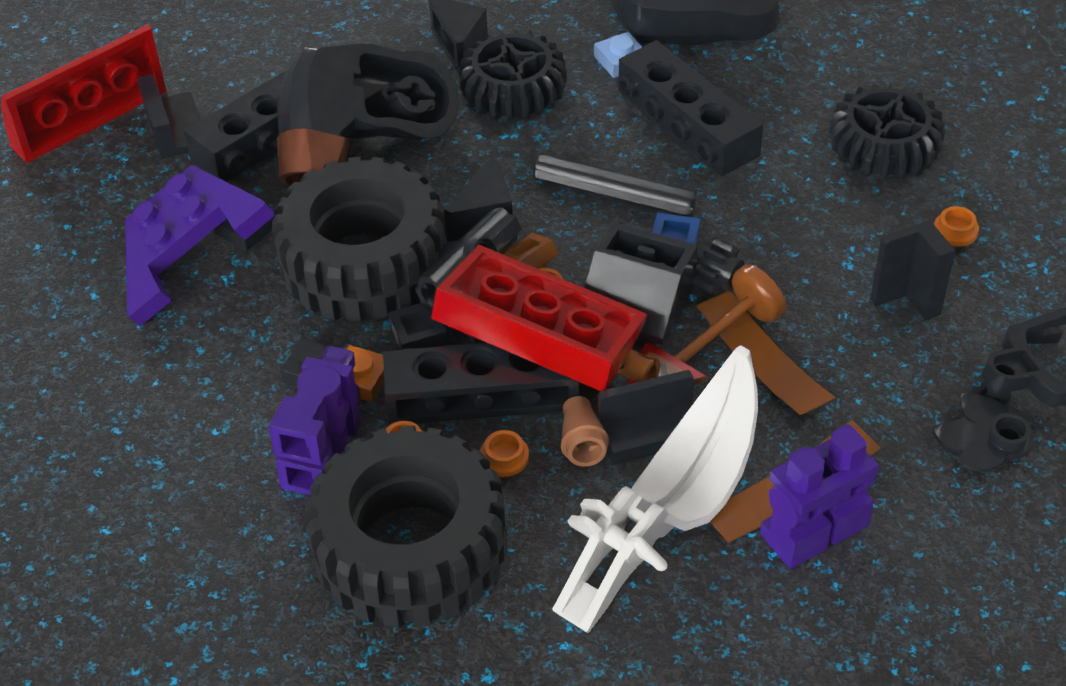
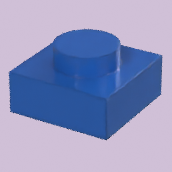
M657 213L652 233L696 245L700 232V219Z

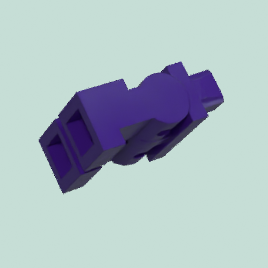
M329 346L325 349L321 359L306 357L301 366L302 373L298 377V392L296 396H285L269 424V431L274 455L277 456L275 462L281 489L311 495L310 488L315 477L319 473L325 474L324 465L336 453L341 454L344 452L345 446L349 444V434L356 435L361 425L358 409L360 394L359 386L355 384L353 371L355 356L351 350Z
M846 424L833 431L831 439L814 448L803 447L789 454L788 462L774 468L770 472V481L774 485L769 491V500L773 513L771 517L762 521L760 535L790 569L825 551L828 548L829 541L834 546L870 526L874 500L867 492L868 488L873 486L879 464L866 452L867 442L851 425Z

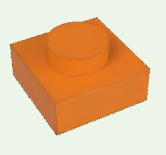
M349 345L346 350H351L355 356L353 371L355 384L359 386V399L373 403L384 385L383 355Z

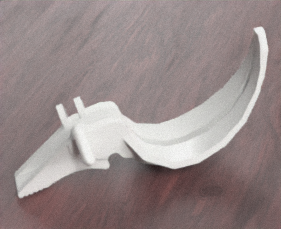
M740 345L732 352L631 489L627 486L623 487L608 506L601 500L584 499L580 504L582 508L580 516L572 515L568 519L570 527L587 536L589 540L553 607L555 613L586 633H589L609 607L629 575L644 560L653 565L658 571L667 569L666 560L653 548V544L659 537H664L674 527L687 531L707 524L726 505L743 475L754 441L758 413V393L749 349ZM630 520H632L637 524L632 529V531L628 533L624 530L626 524ZM614 548L618 553L599 589H596L588 584L587 581L602 559Z

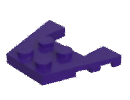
M190 165L182 173L173 176L164 188L148 201L139 204L133 213L125 219L128 316L139 326H142L170 303L171 299L159 278V274L223 221L228 219L233 229L246 240L276 215L275 212L263 200L193 165Z

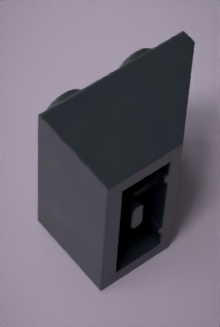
M612 222L594 251L584 288L646 313V322L637 338L663 345L695 287L693 282L696 278L695 267L697 266L698 245Z

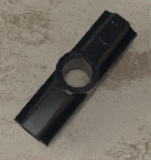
M504 208L491 209L460 240L445 243L440 251L439 260L419 278V286L415 291L421 303L427 304L433 309L437 287L478 245L504 254L518 240L517 235L522 230L517 217L506 212Z

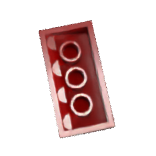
M145 25L2 95V116L11 148L26 163H29L142 105L143 100L137 77L153 74L160 95L167 92L152 28L149 25Z
M478 245L437 287L431 319L587 386L603 391L607 389L628 356L646 322L647 314Z

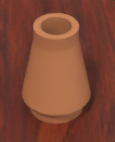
M582 396L572 397L563 405L564 419L561 450L573 464L582 467L592 466L605 457L609 446V436L592 410L590 401Z

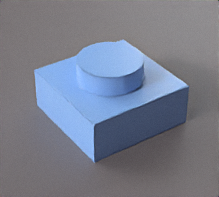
M629 32L595 43L594 57L615 78L618 77L619 58L642 48V46Z

